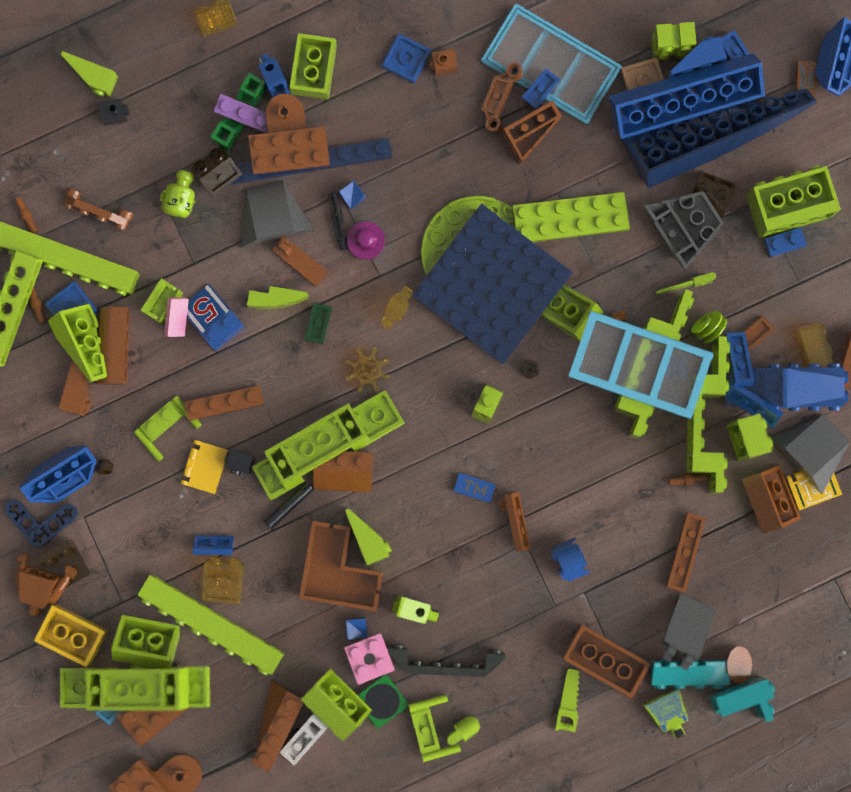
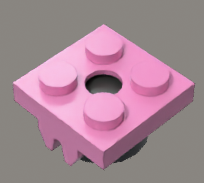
M381 633L344 647L358 685L395 670Z

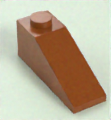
M72 360L58 409L85 416L91 407L87 380Z

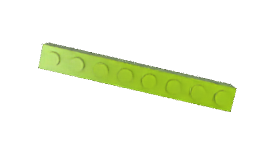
M0 222V251H2V248L9 250L8 254L13 255L16 251H23L44 259L42 263L48 269H61L62 274L70 277L73 274L80 276L79 280L86 283L94 281L98 287L108 290V287L113 288L115 293L126 296V293L129 295L133 294L140 276L137 271Z
M149 575L138 593V596L142 598L140 601L148 606L155 605L158 607L157 611L165 616L170 614L175 617L174 621L182 626L187 624L192 627L191 631L199 636L201 634L207 636V641L217 646L219 643L225 647V652L232 656L234 654L242 657V662L249 666L254 664L258 667L257 670L266 676L268 673L272 675L285 655L281 650L154 575Z

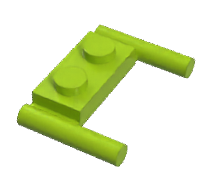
M178 396L174 397L171 402L169 401L144 422L140 428L134 431L137 438L158 462L164 456L152 442L183 416L188 419L185 404ZM199 420L190 421L196 430L202 426Z
M446 694L408 704L423 762L461 752L459 744L440 749L430 712V706L448 702Z

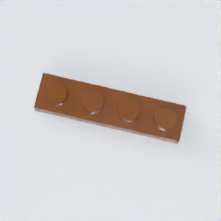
M260 386L184 402L188 421L264 405Z
M686 513L668 577L667 588L686 593L706 518Z

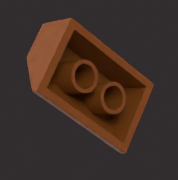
M344 451L313 469L314 490L371 492L373 453Z
M780 465L742 479L744 489L751 502V507L757 517L758 526L763 534L783 528L801 519Z

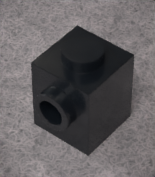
M121 98L98 102L101 121L105 126L127 122L129 109L128 105L124 104Z
M231 449L230 452L226 453L224 463H226V468L230 469L229 473L240 476L242 472L250 475L256 456Z

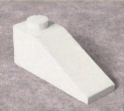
M313 713L280 753L295 765L328 726Z

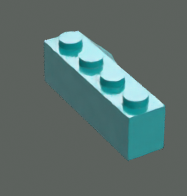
M649 660L651 664L649 667V684L654 685V689H666V685H674V689H686L685 685H693L694 689H705V685H713V689H724L725 685H730L727 660H694L688 670L680 667L682 660H670L669 662L666 660Z

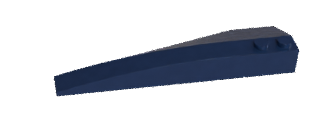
M808 89L785 93L782 97L778 98L771 96L766 97L765 101L755 103L753 100L746 102V105L730 106L621 140L639 177L647 188H650L751 142L817 103V100Z

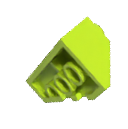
M90 304L60 311L48 320L56 339L89 382L107 377L104 355L101 354L100 350L101 338L98 337L97 327H99L98 320Z

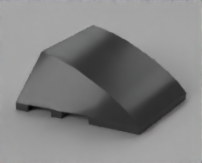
M284 181L246 189L241 248L258 245L259 242L293 234L300 235L314 231Z
M704 191L651 205H644L654 229L672 257L684 270H686L724 224Z
M824 414L770 437L773 445L780 452L783 451L809 478L808 481L821 495L850 443Z

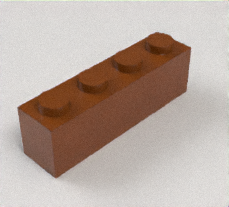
M271 681L255 757L252 761V764L268 772L272 769L304 704L301 700L303 696L274 681Z

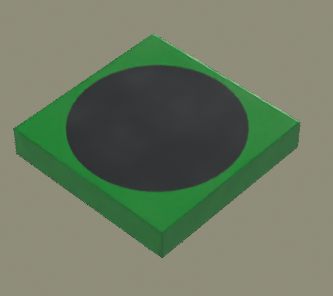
M387 674L358 694L372 709L368 716L378 729L408 707V702Z

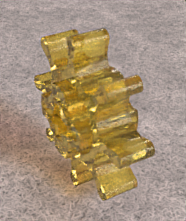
M404 285L400 293L393 295L383 312L386 315L380 322L381 326L390 331L394 322H400L409 308L410 303L408 301L413 295V290Z
M377 347L373 348V353L370 356H364L361 348H357L356 351L360 355L357 362L345 360L346 365L354 368L353 375L347 376L345 379L347 382L352 379H358L360 381L359 393H362L363 387L366 384H372L375 392H379L376 381L379 378H385L388 381L391 379L390 375H385L381 372L382 366L389 364L390 359L387 358L384 361L376 360ZM365 366L373 368L371 369V374L368 375L367 372L362 373L365 370Z

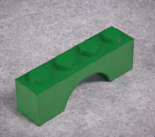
M249 73L239 89L236 100L256 108L268 89L266 82ZM225 118L219 122L210 138L214 144L230 152L246 125Z

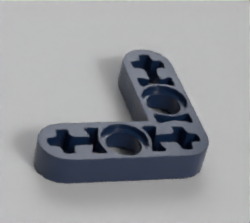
M11 500L5 506V512L28 541L36 547H42L75 521L79 514L77 507L66 504L40 525L21 501ZM12 504L19 506L17 510L20 514H23L24 512L26 514L22 515L17 520L16 518L19 517V515L16 512H11V510L13 509ZM66 509H73L71 513L73 516H67L63 519L66 522L65 524L57 517L58 515L63 517L67 513ZM25 518H29L32 521V525L28 529L22 526V521ZM52 520H56L59 523V528L56 531H52L49 528V523ZM44 527L45 530L51 535L49 536L48 534H45L41 538L42 543L38 541L36 542V534H43L45 531L42 528Z

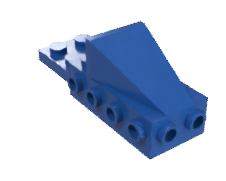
M837 363L828 364V367H820V364H808V367H800V364H788V367H780V364H768V368H752L755 380L754 385L743 386L779 410L780 407L791 411H798L800 407H808L810 411H819L820 407H828L829 411H839L840 407H844V403H848V391H844V383H848V371H844V367H840V364ZM729 368V372L726 373V380L729 381V387L733 383L731 368ZM725 398V406H737Z

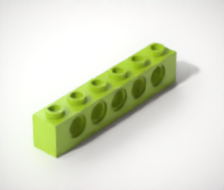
M16 251L11 256V266L4 275L3 281L5 283L3 288L0 289V322L3 321L5 324V329L3 331L0 330V367L5 366L44 260L23 251ZM21 267L25 270V274L22 278L19 276L18 273ZM14 285L18 287L17 295L12 293ZM8 303H9V304L11 305V307H12V310H11L10 313H7V311H6V309H5V307H6V305H7Z

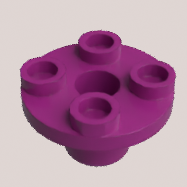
M361 222L350 230L347 243L349 250L355 257L362 260H373L383 251L385 236L378 225L372 222Z

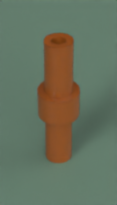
M21 197L15 199L14 201L20 211L19 215L22 221L26 223L31 233H37L38 229L32 220L33 215L31 211L27 210Z
M33 287L30 295L31 302L29 303L31 309L35 312L38 323L41 324L46 322L42 311L43 305Z
M684 474L683 477L669 478L670 486L681 484L689 486L693 485V483L708 482V474Z

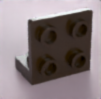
M221 147L212 149L208 156L197 160L193 167L190 168L212 197L243 175L231 157Z
M700 170L692 194L704 191L720 218L723 219L734 194L735 183Z
M67 540L33 559L36 566H42L44 571L62 577L65 575L67 565L75 568L77 574L73 579L70 578L67 587L90 575V571L73 540Z

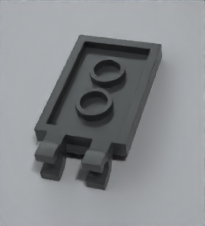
M680 593L661 644L666 646L662 659L669 662L677 651L684 655L680 667L688 670L693 661H697L700 658L716 610Z

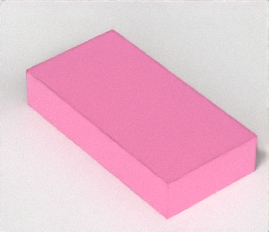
M185 297L168 298L164 335L167 337L185 336L189 299Z

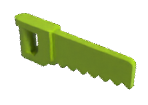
M712 272L694 277L691 281L658 290L655 294L657 296L690 286L699 287L709 284L716 279V274Z
M567 670L555 731L564 730L574 733L576 731L578 720L576 710L578 699L576 697L579 695L577 693L579 690L577 686L579 684L578 679L580 678L578 675L580 673L579 670ZM561 716L571 718L573 720L572 724L560 722Z

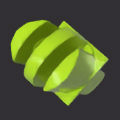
M470 715L454 724L455 730L447 736L448 743L454 745L461 739L466 743L469 738L479 731L480 724L478 719Z

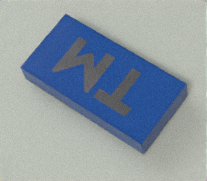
M459 473L454 492L490 503L496 484Z

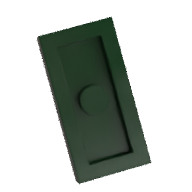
M317 303L313 304L305 341L324 345L332 307Z

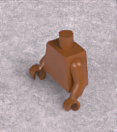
M20 553L17 557V561L20 564L17 566L15 574L19 601L29 605L28 614L38 616L41 609H45L57 602L69 584L70 578L73 579L76 576L77 570L67 565L65 575L62 577L30 566L26 567L31 554Z

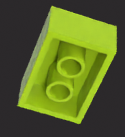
M298 33L290 82L291 95L329 100L337 48L336 38Z
M760 414L726 425L737 461L772 452L771 447H773L770 436L766 434L767 424L764 417H761Z
M122 615L111 649L112 660L156 669L172 667L180 639V626Z
M331 669L301 699L342 741L354 732L372 711Z

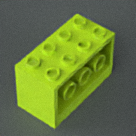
M820 165L809 168L808 172L796 171L790 174L791 177L784 178V176H779L772 179L773 182L770 183L762 181L754 184L746 198L759 238L829 219L841 210L827 166L821 168Z

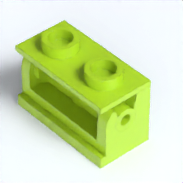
M161 278L141 311L163 325L166 321L168 298L183 297V292Z

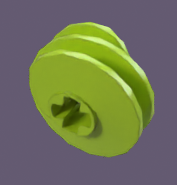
M711 311L700 317L692 326L691 331L693 334H696L698 339L704 338V343L708 344L723 332L727 325V319L722 316L720 311Z

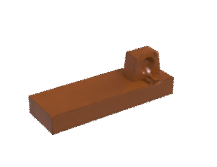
M283 237L272 250L315 287L328 274L327 270L286 237Z
M519 492L504 495L505 498L498 500L501 512L508 511L516 552L529 550L531 546Z

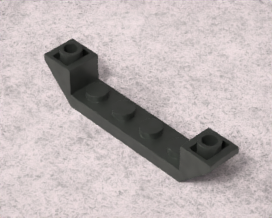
M393 644V648L389 647L388 653L406 673L486 677L506 659V654L502 653V650L490 649V653L486 652L485 668H481V664H470V667H462V663H450V666H442V662H431V665H423V661H411V664H407L408 648H404L403 644Z

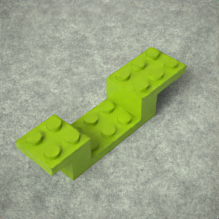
M685 289L680 294L669 324L650 317L645 322L643 329L679 341L681 334L678 332L686 323L688 316L685 313L693 304L694 298L691 297L693 292ZM640 337L622 387L636 391L639 384L637 376L643 372L646 362L643 361L644 357L647 354L649 355L652 345L664 350L666 345ZM619 395L613 411L634 419L628 437L637 439L645 435L648 428L646 420L652 416L655 407Z
M719 336L712 341L711 375H706L692 418H687L686 473L709 474L710 494L723 493L727 487V478L724 477V469H727V458H724V453L701 452V449H704V437H701V430H704L705 419L702 418V410H705V399L702 398H720L726 395V392L729 390V381L726 380V373L729 372V361H726V354L730 351V343L727 342V337ZM697 374L688 378V400Z
M384 390L353 409L349 403L271 447L264 452L267 458L252 466L269 499L272 501L305 482L302 475L351 447L354 452L362 449L405 423L388 393Z
M209 666L169 667L164 669H117V667L60 668V708H86V710H182L185 708L210 707Z

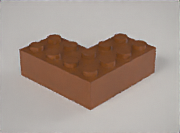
M312 521L299 599L376 612L380 593H376V591L381 590L384 572L346 566L352 531L351 527L333 525V528H331V524Z

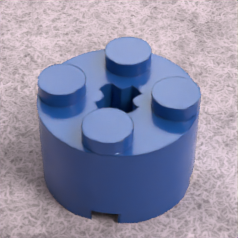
M575 537L553 546L554 550L551 551L554 561H559L561 568L558 570L562 579H567L568 582L590 573V570H585L584 566H587V562L580 546H575L574 544L577 541Z

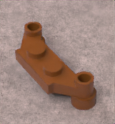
M510 63L506 68V72L499 76L494 75L481 109L486 115L485 125L490 132L499 133L502 130L500 116L511 87L515 81L521 80L523 77V70L518 63Z
M67 187L66 198L62 206L71 210L77 207L79 208L77 212L87 216L89 213L95 214V219L105 223L107 220L116 223L115 227L126 231L129 221H132L134 216L133 213L120 208L116 215L81 201L82 193Z

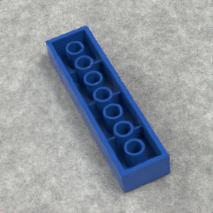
M752 53L609 96L614 130L620 139L764 97L762 62Z

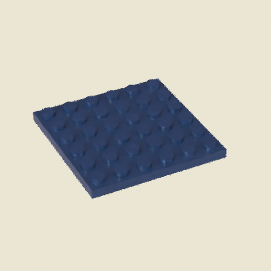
M481 203L412 296L504 364L573 272Z

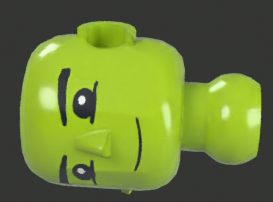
M179 170L176 173V184L170 183L160 195V201H162L161 210L175 217L186 218L190 215L193 204L196 202L194 200L195 192L189 188L190 183L194 180V175L190 172Z

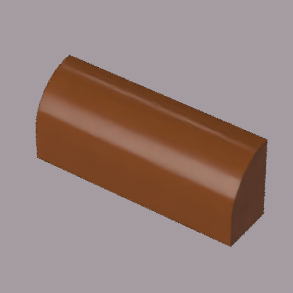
M127 307L99 308L98 337L101 338L100 350L101 354L104 355L107 377L97 380L96 385H127L130 310Z

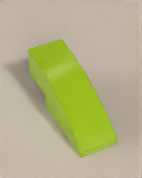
M270 286L269 293L250 290L247 306L253 309L284 308L308 300L309 294L308 292Z

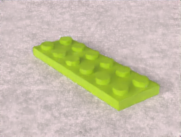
M624 192L512 206L515 229L532 242L621 232L630 229Z

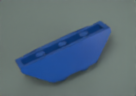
M845 17L841 18L823 38L815 75L823 88L836 96H840L851 86V21Z
M86 445L67 447L35 467L19 486V489L30 502L57 503L91 481L97 460Z

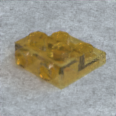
M212 556L210 559H207L204 564L202 601L240 605L245 563H241V560L236 558L222 561V558L218 556Z

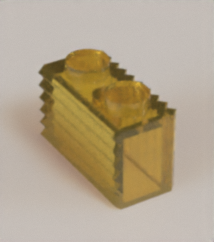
M217 0L211 6H200L197 8V11L193 12L203 37L238 25L229 0Z

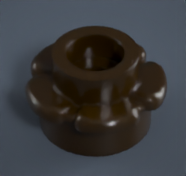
M530 360L523 362V366L520 368L521 374L527 379L536 377L539 373L538 364Z
M99 460L95 465L98 474L107 475L113 472L114 464L110 463V460Z

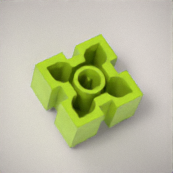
M685 22L678 25H656L651 36L653 58L657 57L660 61L668 60L670 56L684 59L697 44L695 23Z

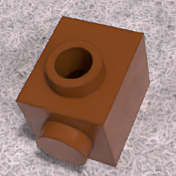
M455 49L432 53V59H429L431 71L434 70L435 76L457 73L458 65Z

